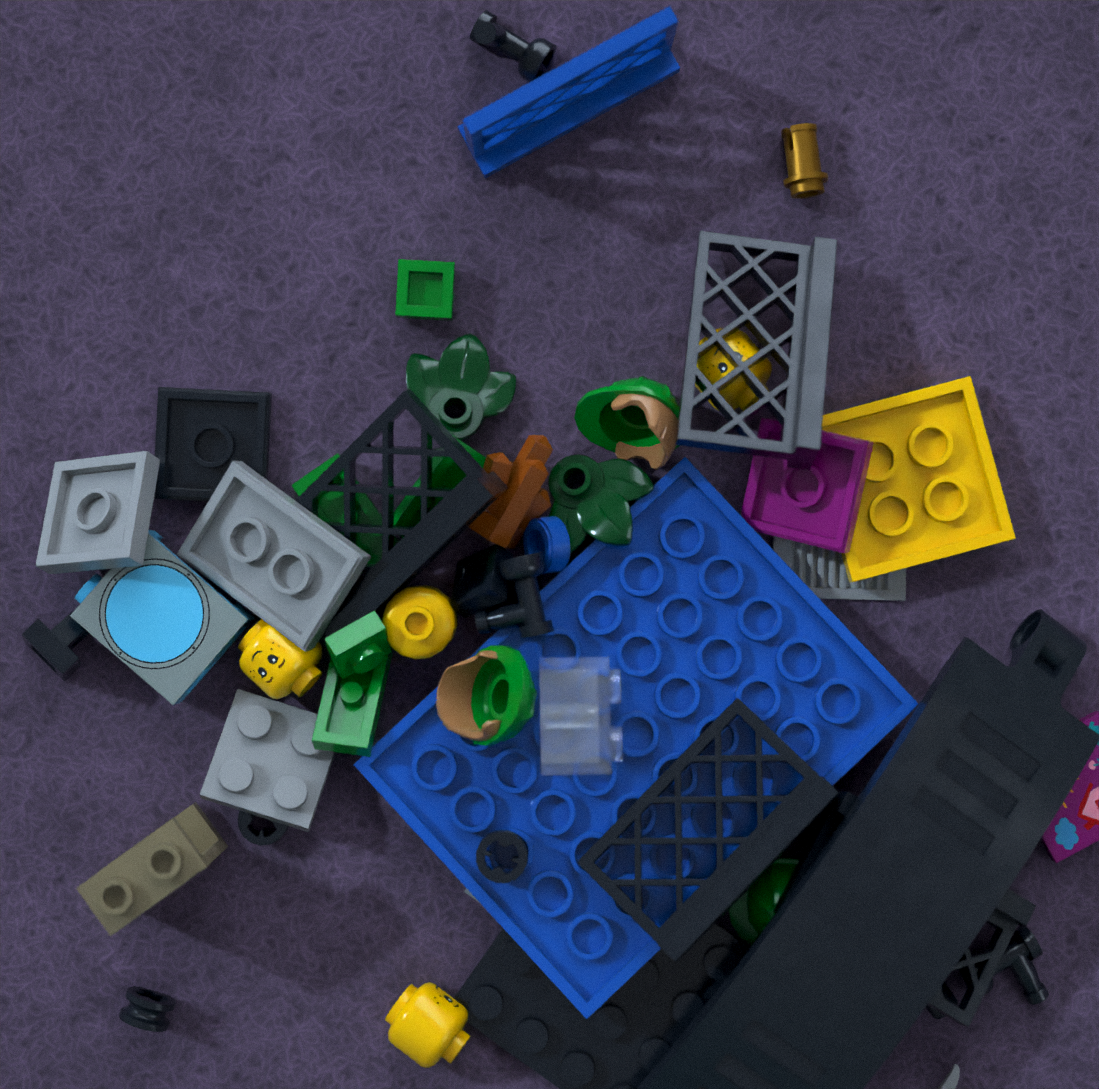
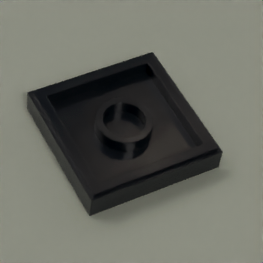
M158 387L155 457L160 459L154 499L209 501L232 461L244 462L268 480L272 393Z

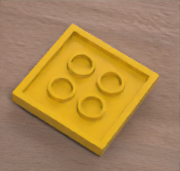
M971 376L823 415L822 430L874 442L850 552L841 553L849 583L1016 539Z

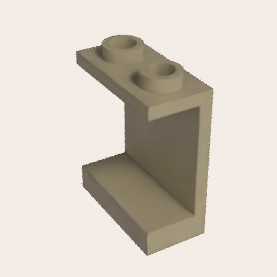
M195 802L76 889L108 934L112 936L205 869L228 848V845L197 802Z

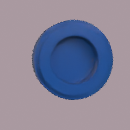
M556 516L533 518L528 523L523 539L525 555L543 552L545 569L542 574L563 571L570 558V538L563 521Z

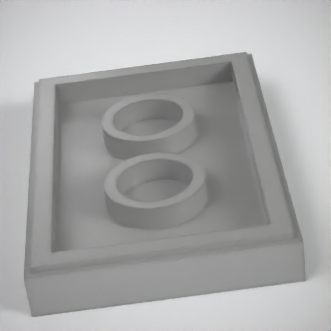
M232 461L176 554L304 652L315 648L371 558L369 554L242 461Z

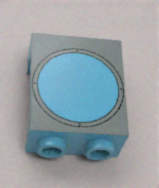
M148 530L143 566L111 568L103 578L99 574H95L76 594L75 600L80 605L70 616L168 702L175 705L182 702L255 617L239 603H230L160 542L163 538L155 530Z

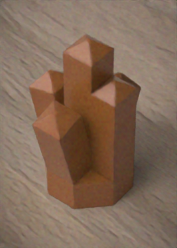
M529 435L514 462H510L504 453L501 452L486 456L483 469L487 474L494 471L507 485L508 489L469 526L470 529L495 544L507 549H515L528 523L533 518H539L551 506L548 491L541 488L548 476L544 465L553 451L546 436Z

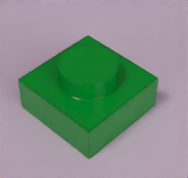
M398 259L395 316L408 319L453 321L455 262Z
M375 611L324 638L331 662L342 680L353 673L362 674L374 669L382 662L385 655L391 652V647L387 642L388 634L386 627Z

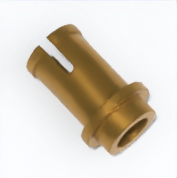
M813 123L792 125L790 128L781 130L788 170V178L783 180L784 187L790 189L792 198H809L825 192L823 183L828 181V174L821 171L816 135L817 126Z

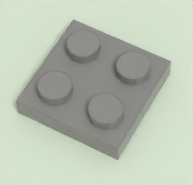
M148 451L55 462L36 567L48 574L143 566L160 459Z
M237 689L200 792L201 799L309 832L336 753L314 749L311 740L318 714Z

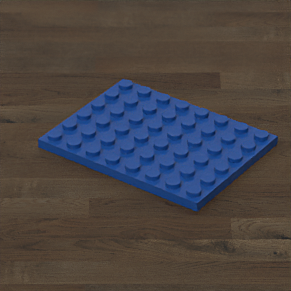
M686 457L654 485V489L650 494L639 499L630 507L633 521L631 544L628 546H617L595 540L540 591L545 619L552 620L553 632L520 638L518 627L499 629L469 657L475 656L480 650L489 646L503 645L519 650L525 659L527 667L531 672L537 697L535 699L534 716L529 719L515 737L498 742L493 746L474 744L471 739L449 731L443 725L437 712V686L372 747L370 757L362 756L354 764L359 772L586 1019L661 948L577 861L736 698H739L804 762L832 786L919 705ZM737 716L721 733L722 755H756L755 731ZM762 739V755L778 754ZM715 740L700 755H715ZM787 762L763 763V796L788 795L804 778ZM715 763L691 764L682 773V796H716ZM722 763V796H757L756 763ZM675 781L659 797H675ZM757 803L723 804V837H748L757 828ZM763 803L764 819L780 803ZM652 804L642 814V838H675V804ZM682 804L683 838L716 837V804ZM634 823L620 838H635ZM496 830H509L518 834L525 842L528 850L527 865L523 873L516 880L508 883H495L486 879L479 871L476 863V851L481 840ZM497 840L487 847L488 850L492 851L491 856L485 857L487 864L491 868L500 865L508 872L517 865V863L512 861V857H519V853L513 844L503 847ZM612 845L595 864L610 879H635V845ZM642 845V879H676L675 845ZM683 845V879H707L717 869V846ZM723 845L724 861L739 845ZM618 886L635 903V886ZM642 886L643 912L660 928L676 911V886ZM683 886V903L700 886Z

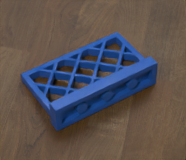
M668 6L462 119L463 124L457 126L458 131L484 178L491 176L679 73L680 66L671 52L678 25V19L672 8Z

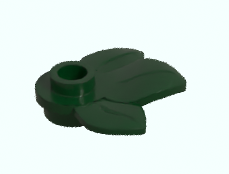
M466 334L452 341L442 352L440 361L426 355L414 353L410 356L406 367L407 389H411L444 427L461 440L472 437L480 429L483 419L503 413L513 401L515 394L516 376L502 371L490 372L486 348L473 334ZM454 404L461 405L466 410L465 414L457 419L450 418L445 414L446 409Z
M570 455L558 461L550 472L549 490L555 501L549 517L556 516L565 524L570 538V553L575 551L584 542L587 535L605 544L628 546L631 544L633 521L628 502L639 500L650 494L654 486L648 475L630 461L611 459L597 463L585 455ZM574 473L585 475V482L578 489H570L566 485L567 479Z

